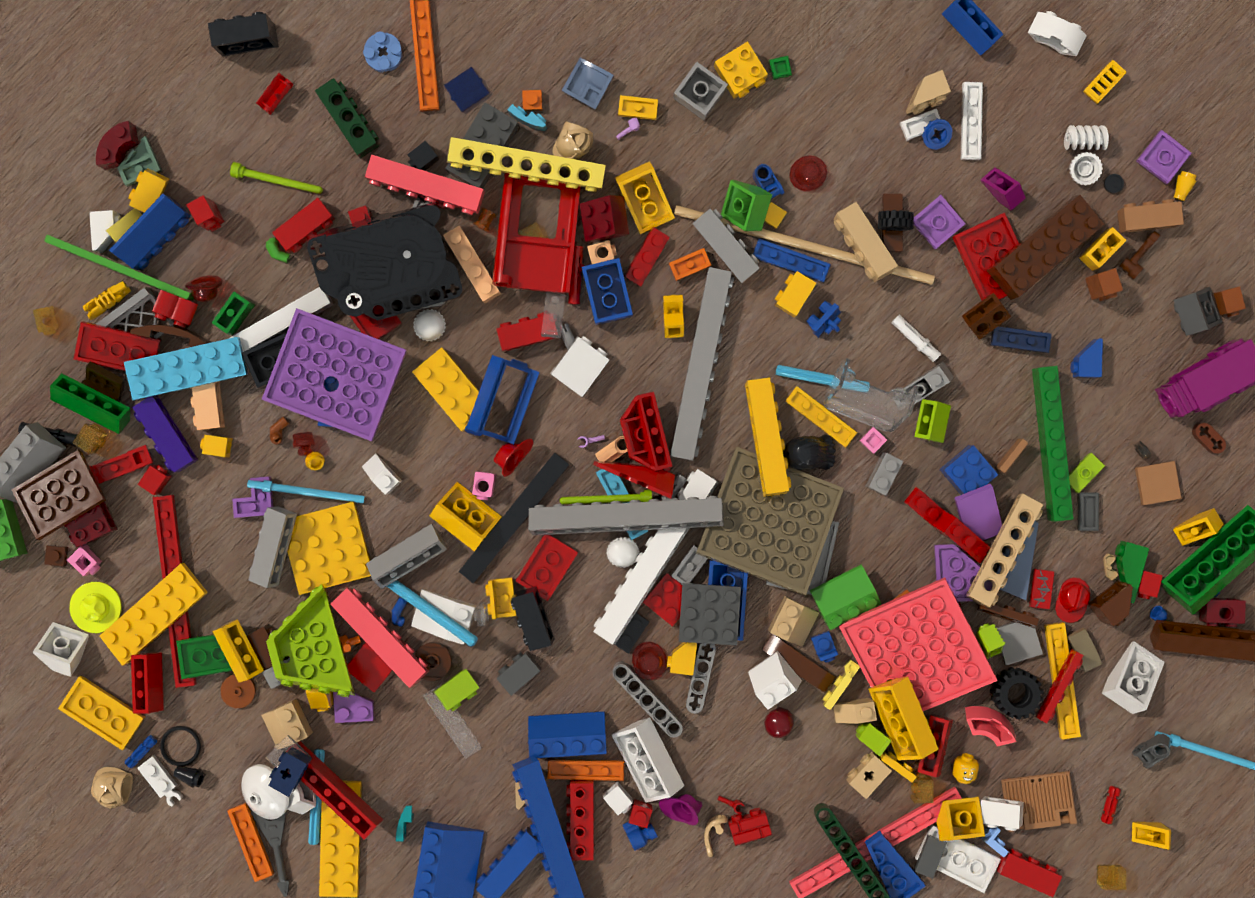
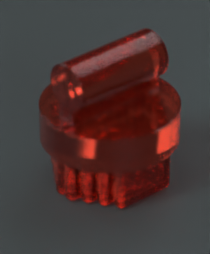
M312 432L294 434L293 448H299L298 454L300 456H307L313 452L310 449L311 446L315 445Z

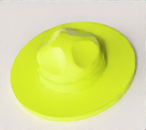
M89 582L80 586L72 595L69 607L70 615L80 629L89 633H101L120 618L122 611L121 599L116 590L110 585L103 582Z

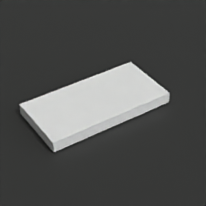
M931 824L915 856L916 860L919 858L927 835L939 839L938 827ZM964 839L946 841L947 844L937 870L985 893L1001 858Z

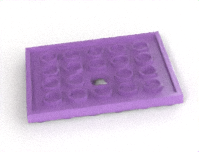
M296 308L261 400L373 441L407 350ZM330 376L337 378L339 381L337 390L333 392L327 391L324 386L325 380Z

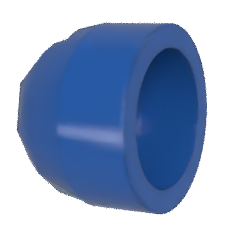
M1155 606L1150 612V618L1154 621H1165L1167 619V611L1161 606Z

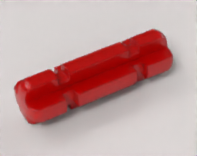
M1116 786L1109 787V796L1106 798L1103 809L1105 813H1102L1101 821L1107 824H1112L1114 817L1112 815L1115 814L1119 800L1117 797L1120 796L1121 789Z

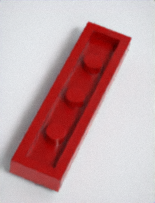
M1071 649L1035 716L1039 720L1047 724L1049 720L1053 719L1056 712L1055 708L1064 699V691L1067 686L1072 684L1073 674L1076 669L1081 667L1084 655Z

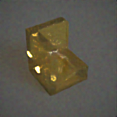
M1097 865V884L1104 890H1126V870L1121 865Z

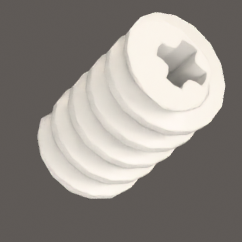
M1070 125L1064 137V147L1066 150L1069 149L1070 144L1073 150H1076L1078 144L1080 150L1084 149L1085 144L1088 150L1092 149L1093 144L1095 150H1099L1100 145H1102L1103 150H1106L1109 142L1108 130L1104 125L1099 127L1097 125L1092 127L1089 125L1084 127L1082 125H1077L1076 127Z

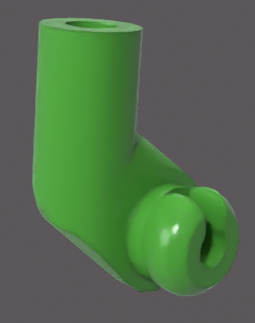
M270 238L266 242V249L270 256L276 260L288 263L290 254L280 251L278 240Z

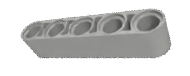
M617 662L613 666V677L667 735L673 738L680 736L683 730L680 719L627 663ZM624 667L627 672L625 675L619 676L616 673V669ZM637 681L640 684L639 688L631 689L629 687L630 682ZM645 695H650L653 700L647 704L642 701V698ZM658 709H663L666 711V714L663 717H657L655 712ZM671 723L679 725L676 731H671L668 727Z

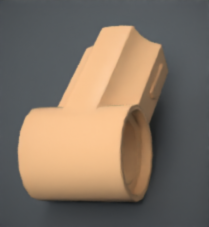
M624 436L618 437L595 453L597 459L603 462H613L628 452L627 449L622 450L618 446L619 440L624 439Z

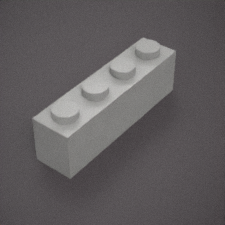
M710 208L692 224L740 282L743 283L759 269L757 264L760 262L753 253L749 256L745 251L748 248L741 239L737 241L733 236L735 231L729 224L725 226L721 222L723 218L716 209L712 211Z
M279 506L267 507L264 513L262 529L259 532V541L254 552L255 556L250 568L248 581L265 588L279 585L297 513Z
M430 524L378 557L373 558L366 565L372 580L383 589L444 552L447 548L438 530Z

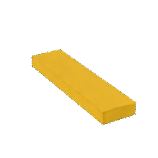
M798 386L794 388L785 400L787 404L845 448L858 433Z

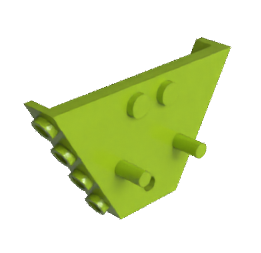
M321 584L311 591L307 600L302 601L292 615L284 619L278 630H274L269 635L266 643L275 678L281 682V685L287 687L299 685V688L311 691V688H315L324 694H330V691L337 692L338 696L348 698L349 695L355 696L327 591ZM285 657H290L288 663L283 662Z

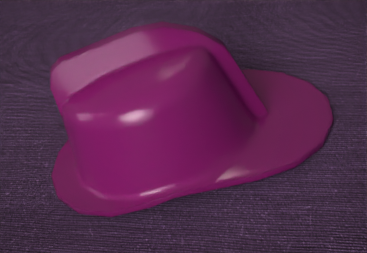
M683 794L677 798L660 799L659 807L664 815L670 819L689 825H696L699 822L698 814L702 808V802L689 794Z

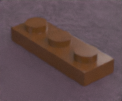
M979 604L977 609L978 611L1031 628H1035L1039 621L1038 618L1034 617L1033 613L1023 611L1022 614L1016 612L1014 607L1004 605L1003 608L996 604L994 606L991 605V607H984Z

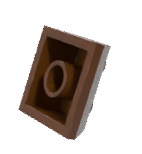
M1116 581L1091 600L1088 606L1101 622L1113 627L1119 626L1125 622V618L1130 613L1133 587L1131 584Z

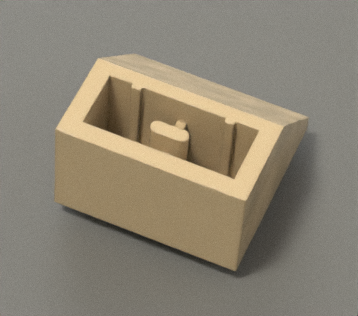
M943 70L925 76L916 86L906 109L907 115L910 113L917 115L925 111L924 108L931 106V108L937 107L942 104V101L947 99L946 97L951 90Z

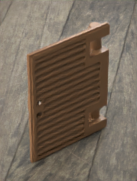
M1070 771L1001 779L1003 798L1024 802L1023 825L1019 829L1030 830L1054 827L1065 823L1077 824ZM1068 811V815L1060 816L1059 812Z

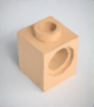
M609 240L587 246L592 264L612 260L614 256H617L615 245H611ZM600 249H606L608 255L605 258H600L597 252Z

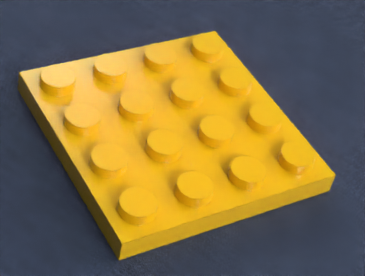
M355 502L296 517L287 552L299 595L309 593L321 584L324 588L371 576L366 565L371 560Z

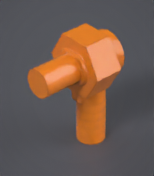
M346 635L339 637L344 653L350 652L351 646L361 643L359 636L349 639Z

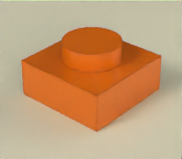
M523 90V109L525 111H542V90Z

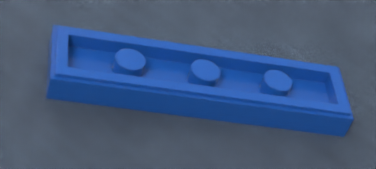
M758 239L753 252L758 260L792 272L798 271L806 277L823 283L831 265L762 239Z

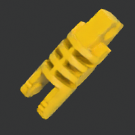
M122 281L109 287L107 291H103L98 297L83 305V309L86 312L88 311V318L94 320L106 312L107 309L116 305V302L119 303L131 290Z

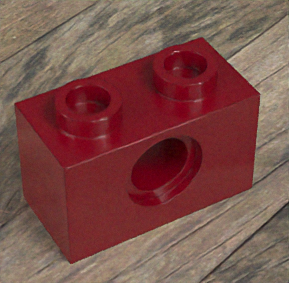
M1212 598L1199 610V620L1206 622L1207 626H1218V623H1225V626L1238 627V624H1245L1246 601L1233 598ZM1222 608H1224L1225 613H1224V615L1221 617V616H1220V610H1221Z

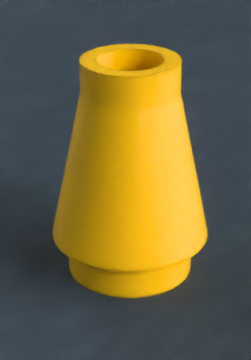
M1181 171V174L1177 177L1173 198L1185 201L1187 195L1197 182L1195 180L1197 176Z

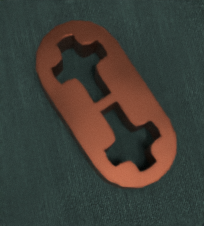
M1197 423L1192 428V435L1208 452L1218 454L1225 450V440L1208 423ZM1199 428H1205L1204 433L1206 435H1200L1201 431ZM1212 441L1219 442L1217 444L1219 448H1213L1214 443Z

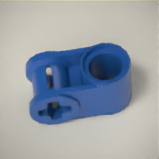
M766 164L756 167L753 172V179L757 186L767 192L775 189L770 192L772 198L779 194L783 195L784 189L771 168ZM758 170H765L767 177L765 179L760 178Z

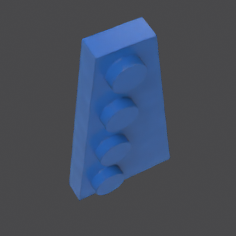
M880 830L865 841L890 898H910L926 886L924 881Z

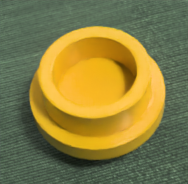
M311 452L305 458L306 466L315 471L321 469L325 462L324 456L320 452Z

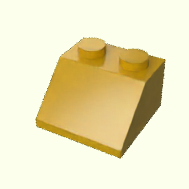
M979 797L942 802L937 818L939 841L985 836Z

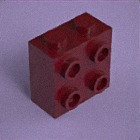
M105 502L64 525L70 533L69 539L71 543L76 547L85 546L118 530Z

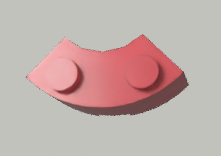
M983 706L965 707L966 719L972 735L987 736L995 742L997 747L1016 742L1014 728L1003 714Z

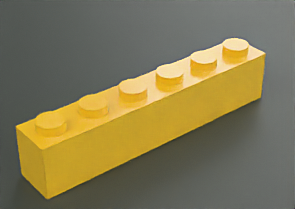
M770 378L747 380L745 390L763 497L786 494L789 492V488H791V479L786 474L788 461L783 456L785 444L784 440L780 439L779 432L782 430V427L776 415L778 413L777 401L774 402V383H771Z

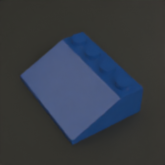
M428 821L424 829L413 898H473L484 830Z

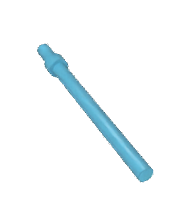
M248 480L247 482L248 488L262 489L263 492L277 491L364 503L365 498L362 495L275 484L268 480H264V482Z
M1159 731L1155 733V736L1158 734L1167 735L1171 740V746H1181L1255 770V762L1181 739L1180 736L1175 734L1168 735Z

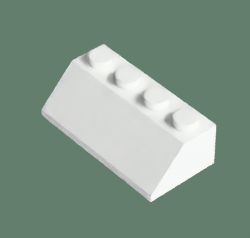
M651 718L639 720L612 734L646 803L669 798L684 787L681 777Z

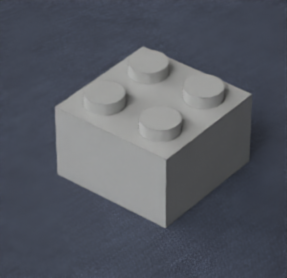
M696 62L674 92L673 99L702 120H705L727 90L728 84Z

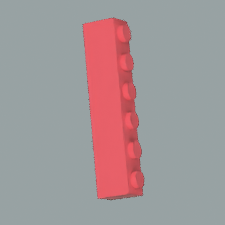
M372 154L365 174V178L373 186L380 187V185L388 186L387 189L399 193V190L412 198L424 197L426 202L436 204L437 201L443 203L445 208L454 210L456 207L462 209L461 212L468 215L479 213L485 194L482 188Z
M346 588L330 605L409 688L414 687L429 672L426 668L428 664L421 657L418 659L413 654L415 651L409 644L404 645L400 640L402 637L395 630L391 631L387 627L388 622L382 616L378 617L374 613L375 608L369 602L365 604L358 590Z

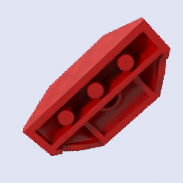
M654 392L635 396L620 419L629 458L653 471L673 467Z

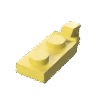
M849 660L846 663L844 675H839L833 683L835 687L832 692L828 690L822 699L824 700L823 705L827 709H832L860 668L854 661Z

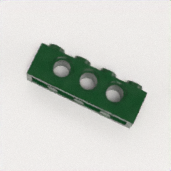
M333 78L315 90L360 159L379 147L377 140H379L373 129L369 131L366 126L368 121L363 114L359 115L355 109L358 106L352 97L348 99L345 94L347 89L341 81L338 83ZM337 98L343 99L340 105H334V101ZM347 114H353L351 121H345ZM364 130L362 137H355L356 131Z

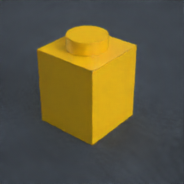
M204 435L200 444L202 454L230 457L233 438Z

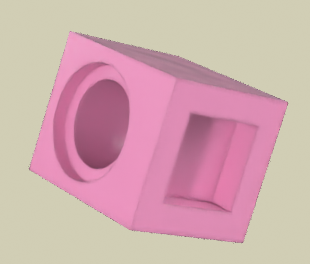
M475 472L472 495H477L476 499L488 500V497H493L496 474ZM481 481H486L489 484V489L485 492L479 488Z

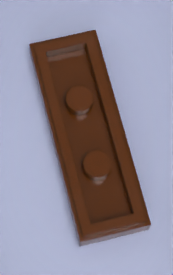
M883 194L882 211L903 210V194ZM882 230V242L889 252L903 251V230Z

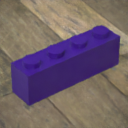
M157 395L148 397L132 407L135 411V418L144 425L145 434L148 438H152L156 444L154 445L155 450L160 455H163L166 460L164 463L170 471H173V473L180 472L198 461L195 453Z

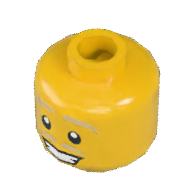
M963 753L954 759L952 775L958 782L970 784L977 779L979 762L974 759L973 755Z

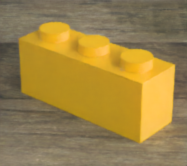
M238 619L212 631L238 682L249 680L264 671Z

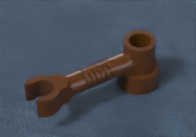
M1156 231L1148 236L1131 259L1126 257L1119 265L1128 273L1127 275L1131 279H1135L1143 270L1138 261L1161 236Z

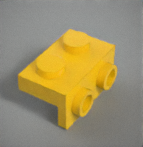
M513 577L490 579L488 584L485 585L486 596H490V603L487 604L488 615H492V619L516 616V610L514 611L511 607V598L514 595Z

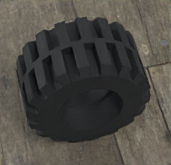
M1011 667L1008 668V671H1000L1002 674L996 675L997 681L991 683L993 689H990V693L993 695L991 700L995 703V707L1011 718L1021 719V717H1024L1026 719L1029 718L1030 713L1034 715L1036 713L1035 709H1040L1041 707L1039 702H1043L1044 699L1041 694H1044V691L1040 688L1042 686L1040 681L1034 675L1021 668L1014 669ZM1016 683H1023L1025 686L1023 699L1017 703H1010L1008 700L1009 689Z

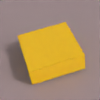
M771 202L764 222L777 229L787 212Z

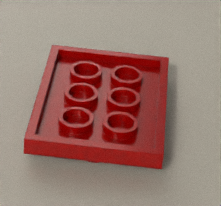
M1004 212L952 237L981 301L992 293L998 299L1007 296L987 272L990 267L1019 244Z

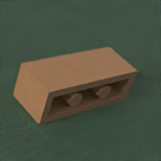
M1174 199L1163 200L1162 204H1155V201L1144 202L1143 206H1136V203L1125 204L1124 208L1117 211L1120 233L1174 228L1184 225L1182 202H1174Z

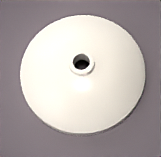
M257 764L248 768L243 774L241 784L243 797L249 808L257 815L265 819H277L287 811L289 797L268 786L271 781L269 776L273 769L266 765Z

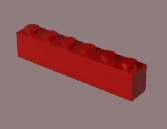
M301 741L293 744L291 747L312 757L301 781L365 840L384 819Z

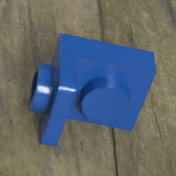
M829 631L811 637L820 661L830 662L835 659V656L839 655Z

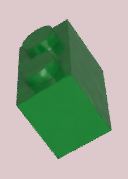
M233 292L212 321V324L226 334L234 336L255 304L240 293Z

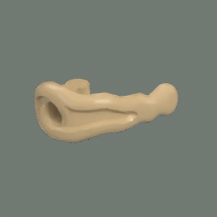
M725 815L714 816L706 825L704 841L708 857H713L710 829L714 826L716 833L722 834L724 831L723 823L728 821Z

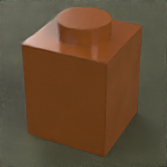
M1240 286L1214 293L1220 315L1227 314V317L1239 315V310L1246 309Z

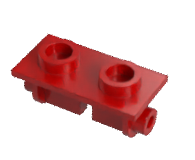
M278 73L256 104L271 115L288 91L292 89L293 83Z

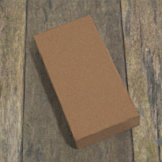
M1017 439L994 469L999 473H1006L1026 448L1028 442L1024 439Z

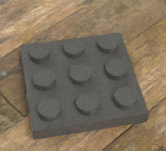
M682 583L679 642L737 646L741 587Z

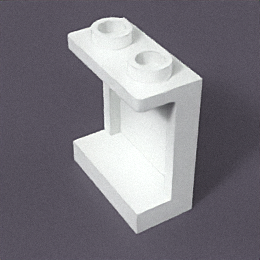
M584 336L582 338L576 337L569 350L550 372L551 375L581 397H583L609 361L606 358L608 354L599 347L597 350L590 346L592 342Z

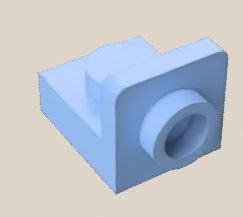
M987 827L984 830L985 836L981 839L1002 857H1005L1009 851L1004 848L1006 844L997 837L1001 830L998 827Z

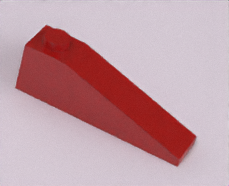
M594 461L593 465L638 485L640 484L649 490L670 499L672 497L675 475L670 473V468L653 471L641 464Z

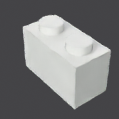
M985 796L981 799L983 824L990 828L1003 826L1006 830L1016 831L1023 825L1024 802Z

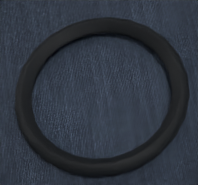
M176 726L169 729L163 735L160 743V750L164 759L175 766L189 765L198 757L201 749L197 733L185 726ZM185 730L195 738L197 744L196 752L188 761L176 762L167 756L164 743L167 736L173 731Z

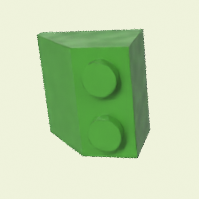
M730 180L721 216L744 231H762L772 194L761 187Z

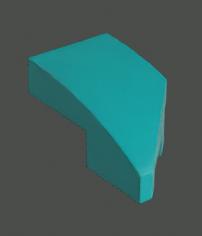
M406 805L397 826L396 841L403 842L406 838V822H412L414 819L412 805Z

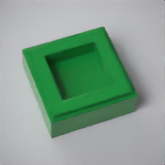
M788 56L769 60L773 80L792 76Z

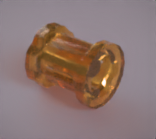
M482 207V213L477 222L474 221L473 225L485 232H489V226L497 215Z

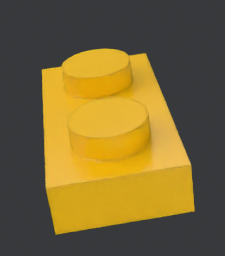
M620 95L618 116L656 120L658 99Z
M884 751L881 756L878 755L884 763L913 783L917 776L913 773L914 769L905 762L902 765L891 751L888 753Z

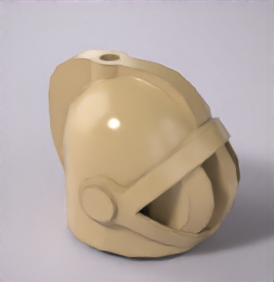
M565 122L554 144L553 155L575 160L580 159L591 149L593 133L579 125Z
M115 767L99 769L94 776L91 787L93 798L100 805L110 809L126 804L132 790L133 775Z

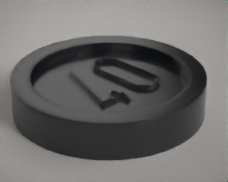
M1111 174L1104 180V188L1109 193H1118L1124 187V180L1118 174Z

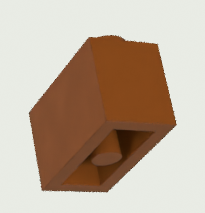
M1116 268L1085 278L1092 300L1099 298V301L1116 297L1117 292L1123 290Z

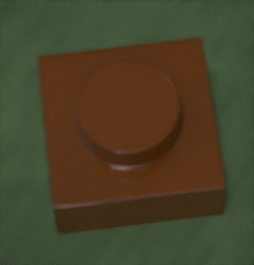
M46 545L44 565L66 566L68 547Z

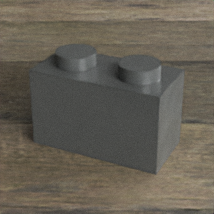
M527 651L524 654L519 652L512 659L514 662L510 666L505 664L498 670L499 675L496 679L511 696L541 671L539 664Z

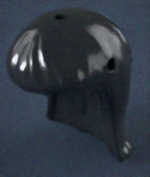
M827 434L820 437H797L785 444L783 456L787 458L788 465L796 470L815 468L827 470L833 467L836 462L834 459L836 457L834 455L836 452L834 448L835 443H833L834 440L831 439V436Z

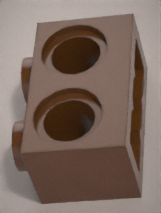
M992 293L963 314L962 318L980 340L1011 318V315L996 295Z

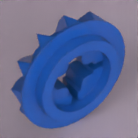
M938 118L934 121H929V124L924 127L922 134L923 143L934 150L945 147L952 138V127L949 122ZM934 129L940 131V132H939V138H940V139H938V138H936L935 136H933V135L935 134V133H934Z

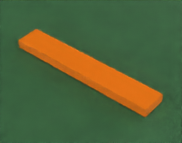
M410 0L420 111L440 110L430 0Z

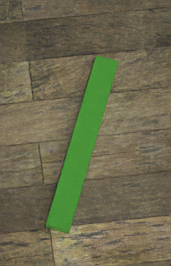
M50 235L45 237L44 241L46 243L189 301H193L195 298V294Z

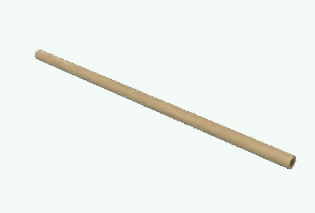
M676 205L674 215L697 220L704 214V212ZM725 218L721 219L725 226L729 224L736 232L863 266L862 263L856 260L855 255L850 252L762 229V231H744ZM898 266L894 272L890 273L930 285L933 284L935 278L934 275Z

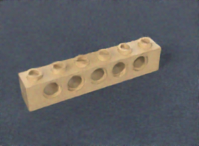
M1023 493L1017 496L965 597L984 607H991V605L994 606L999 598V595H997L999 589L1004 588L1008 580L1006 578L1008 572L1012 571L1017 563L1015 561L1016 556L1023 552L1026 537L1029 538L1031 536L1035 520L1038 521L1043 513V510H1041L1043 504ZM1022 512L1027 515L1025 523L1020 520ZM1013 529L1019 534L1017 540L1011 537ZM1004 546L1008 547L1010 550V554L1008 557L1002 554V548ZM995 563L1001 566V572L999 574H996L993 571V566ZM987 580L992 583L990 591L984 588V583Z

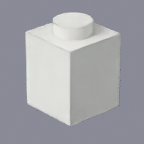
M618 781L603 793V799L617 815L625 814L632 808L633 798Z

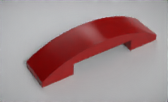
M144 445L89 467L98 484L150 465L153 463L147 445Z

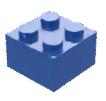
M974 445L965 447L939 469L960 495L983 487L998 476L997 472Z

